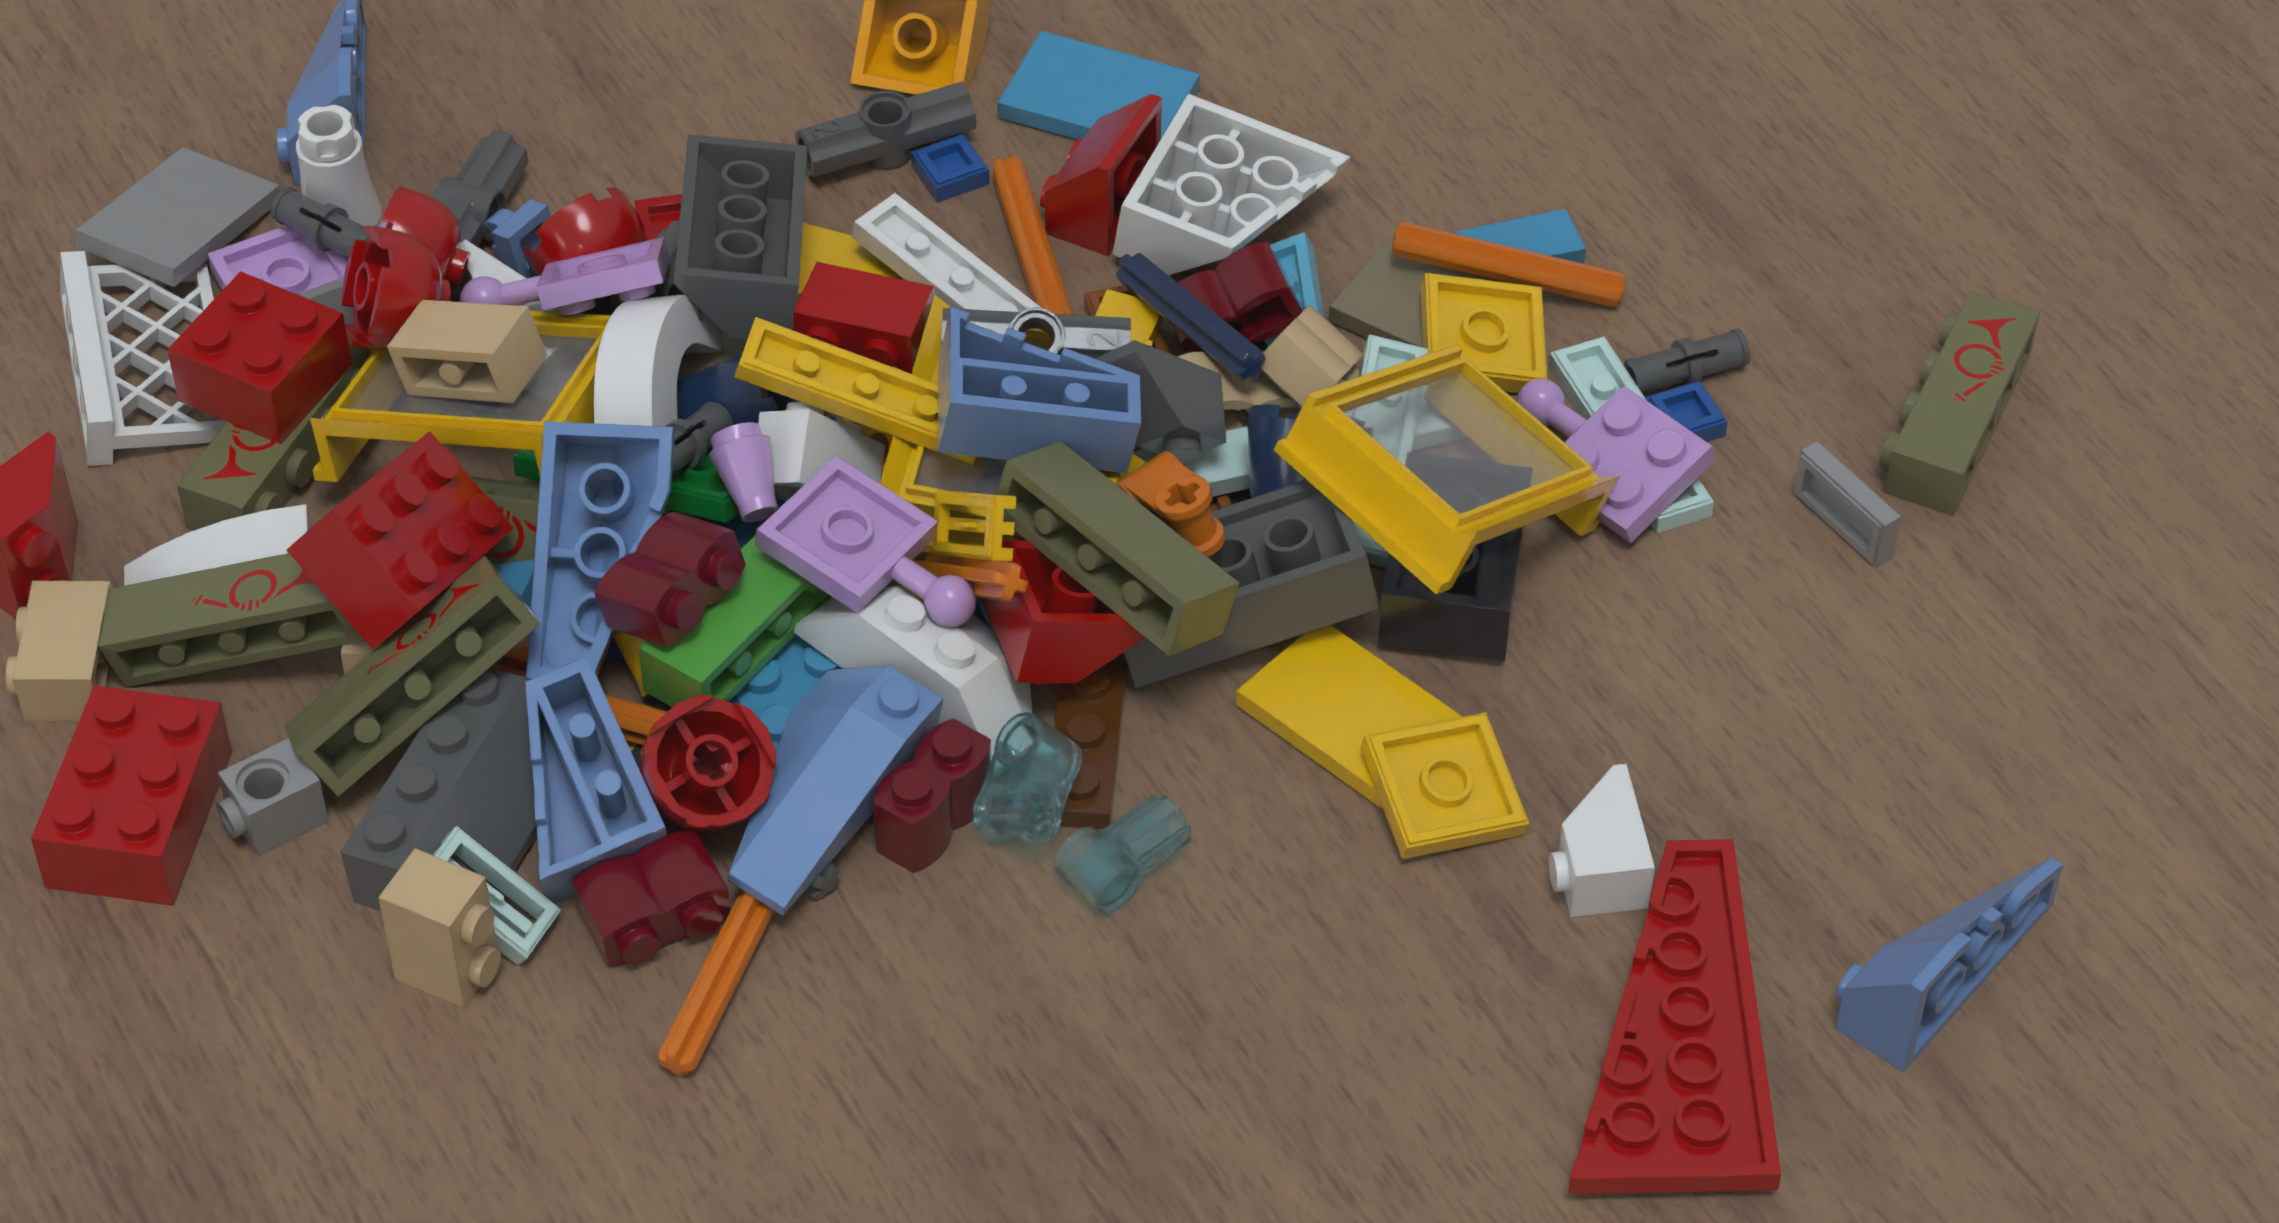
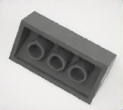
M688 134L674 284L731 339L747 340L755 317L794 331L793 310L797 304L807 146Z
M1307 480L1212 511L1213 516L1224 527L1226 540L1222 548L1208 558L1239 582L1223 635L1170 657L1147 638H1144L1123 652L1135 689L1380 609L1367 555L1353 521Z
M490 667L424 723L340 852L354 903L381 911L378 897L412 851L416 848L432 855L440 847L447 833L455 826L459 827L511 870H516L537 836L525 684L528 680L526 678ZM454 853L450 858L461 867L477 873ZM487 881L488 884H490L493 888H495L497 891L501 893L499 889H497L494 885Z

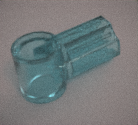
M1165 794L1161 797L1152 795L1100 832L1093 827H1084L1076 831L1059 848L1054 858L1053 869L1061 879L1098 912L1110 914L1120 909L1129 901L1136 892L1144 874L1190 843L1191 827L1185 821L1180 807Z

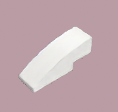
M307 504L264 510L223 520L188 532L148 551L125 565L124 586L288 553L286 549L311 528Z

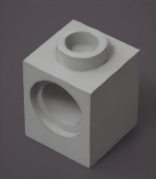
M289 738L218 772L224 800L216 803L219 816L229 834L233 838L243 835L257 856L328 822L320 779L294 751Z

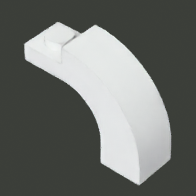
M685 294L640 298L623 302L616 308L607 322L598 350L594 378V423L665 427L671 421L677 420V379L683 355L724 351L723 331L717 325L701 320V313L698 311V307Z

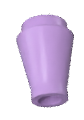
M754 422L740 423L718 431L710 439L713 450L709 453V458L737 505L742 521L757 522L771 517L779 508L775 498L770 437L762 434L759 424Z

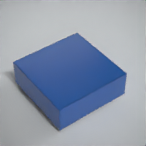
M964 134L911 152L912 168L937 203L989 185V169Z
M1701 381L1645 397L1649 403L1706 442L1726 436L1728 421Z

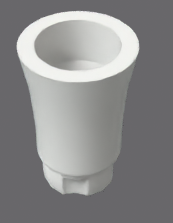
M338 105L314 106L306 110L298 118L299 131L296 142L301 194L322 205L333 203L346 210L349 219L364 227L366 225L375 226L380 220L382 205L369 175L361 136L355 129L352 114L344 107Z

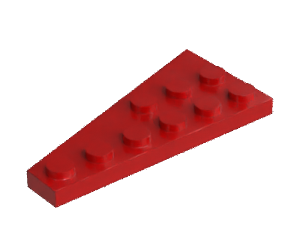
M1733 839L1667 840L1641 937H1639L1628 982L1623 992L1601 1068L1593 1104L1590 1107L1579 1153L1571 1173L1568 1194L1763 1191L1779 1189L1781 1168Z

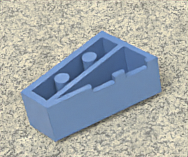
M952 306L950 307L939 353V453L1009 460L1062 441L1097 470L1127 473L1141 427L1140 375L1067 348L1063 349L1061 355L1025 343L1026 333L1007 327L1004 335L968 322L970 313Z
M587 656L525 682L535 795L534 808L538 837L539 877L544 896L554 904L574 895L572 879L586 869L611 858L634 855L646 845L667 836L665 825Z

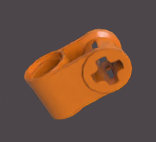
M1168 451L1159 453L1115 483L1205 556L1210 557L1222 548L1226 535L1222 523L1213 516L1210 508L1212 501L1210 484L1206 479L1185 467L1172 453Z

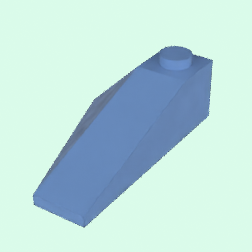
M339 0L288 101L287 127L277 128L280 163L290 162L294 186L301 185L296 152L299 131L298 118L306 110L314 106L338 105L347 109L352 114L355 129L361 136L365 157L367 24L363 0Z
M544 421L531 610L540 622V625L529 633L527 680H531L586 656L597 675L615 629L607 627L594 593L608 569L623 556L635 552L644 534L662 516L671 494L674 427Z
M890 665L828 670L790 712L776 749V767L773 769V780L769 787L771 790L766 801L751 814L730 869L728 881L783 916L874 813V796L885 777L897 767L914 760L916 749L921 740L938 725L943 698Z
M2050 858L1882 946L1865 966L1859 963L1854 964L1846 972L1836 991V998L1841 1000L1835 1029L1904 1072L2050 909L2054 902L2063 864L2054 858Z

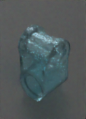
M1023 712L1009 719L1001 728L996 738L995 752L983 786L975 799L973 809L975 826L978 833L985 840L993 843L1006 842L1014 836H1021L1025 841L1031 843L1047 842L1054 837L1060 827L1062 812L1073 780L1081 768L1082 751L1076 742L1035 714ZM995 802H1004L1003 806H993ZM1032 820H1042L1040 824H1032Z

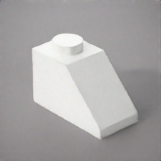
M1627 764L1613 765L1562 823L1559 851L1550 852L1549 874L1554 892L1564 891L1570 917L1648 909L1655 866Z

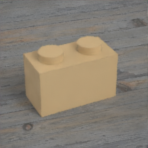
M422 300L387 346L405 391L409 396L504 403L515 402L547 357L528 306Z
M32 581L27 607H19L16 615V637L19 644L17 656H9L6 664L7 691L9 695H17L24 721H79L93 686L108 687L112 667L98 648L108 591L111 588L110 581Z
M415 848L378 897L394 979L465 1008L479 987H486L492 982L501 962V952L497 946L493 922L494 911L490 905L486 877Z

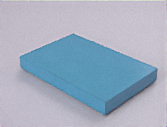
M1041 30L998 100L997 114L998 118L1074 139H1084L1099 118L1149 94H1154L1162 97V139L1187 95L1196 96L1200 89V73Z

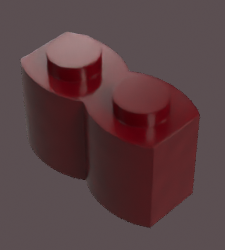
M1268 242L1255 243L1241 248L1225 258L1215 270L1199 272L1178 282L1250 342L1266 340L1282 333L1303 312L1289 279ZM1174 327L1186 353L1205 352Z
M671 512L658 519L647 530L635 552L623 556L608 569L599 582L594 594L607 627L664 647H669L682 640L697 626L706 605L720 600L738 583L746 563L734 530L678 512Z
M954 718L937 725L928 732L919 743L914 760L897 767L889 773L875 793L873 806L876 852L912 873L919 872L937 861L948 848L953 830L964 827L976 819L985 809L991 798V739Z
M685 830L669 834L646 845L634 855H624L605 860L586 869L572 879L576 907L608 967L645 962L652 958L669 941L705 937L718 929L731 911L728 887L696 830Z

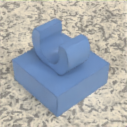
M530 199L516 212L513 213L508 209H499L484 222L485 227L492 231L491 234L495 243L492 246V250L499 256L500 262L525 278H531L535 274L525 261L524 250L526 245H528L535 252L538 245L542 242L536 231L551 217L548 205Z

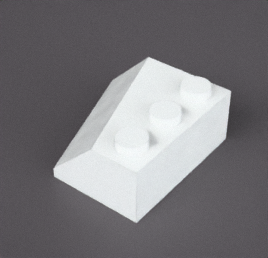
M1188 94L1121 206L1113 255L1121 258L1125 254L1133 257L1137 253H1141L1167 275L1225 259L1243 248L1346 168L1351 157Z

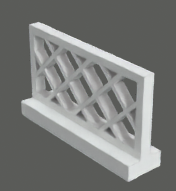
M85 251L60 252V298L88 466L113 465V449L210 443L227 422L222 419L219 421L198 422L187 416L194 407L179 401L171 407L151 396L164 384L175 390L176 387L170 360L163 364L144 353L157 341L169 348L180 336L171 329L183 319L192 323L214 300L207 262L203 263L181 281H195L196 289L182 299L164 289L168 284L121 265L87 266ZM124 285L135 292L121 303L103 293L101 287ZM149 300L169 310L157 322L137 311ZM122 322L143 333L130 345L109 334ZM130 364L150 375L138 387L117 377ZM137 407L158 418L152 425L128 427L124 426L123 420Z

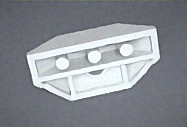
M903 585L884 587L858 613L832 597L796 623L794 633L841 668L890 665L942 697L943 702L938 725L954 718L991 739L992 778L1031 748L1034 735L1030 683H1016L994 629L972 614L968 621L956 627L939 625L927 614L923 598Z

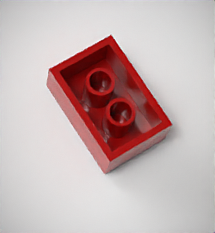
M429 431L327 513L287 548L286 551L369 646L375 649L508 535L514 527L502 515L495 502L487 497L463 470L454 455Z
M93 686L31 837L45 888L174 906L220 786L218 772L226 769L232 754L221 702Z

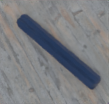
M1137 253L1133 257L1125 254L1120 258L1121 268L1116 273L1118 281L1240 381L1248 377L1256 380L1261 376L1263 372L1260 367L1266 360L1263 351L1143 254Z

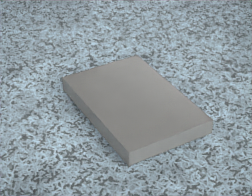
M182 147L75 229L76 247L175 287L208 260L207 253L225 247L271 210L272 202L280 192V185Z

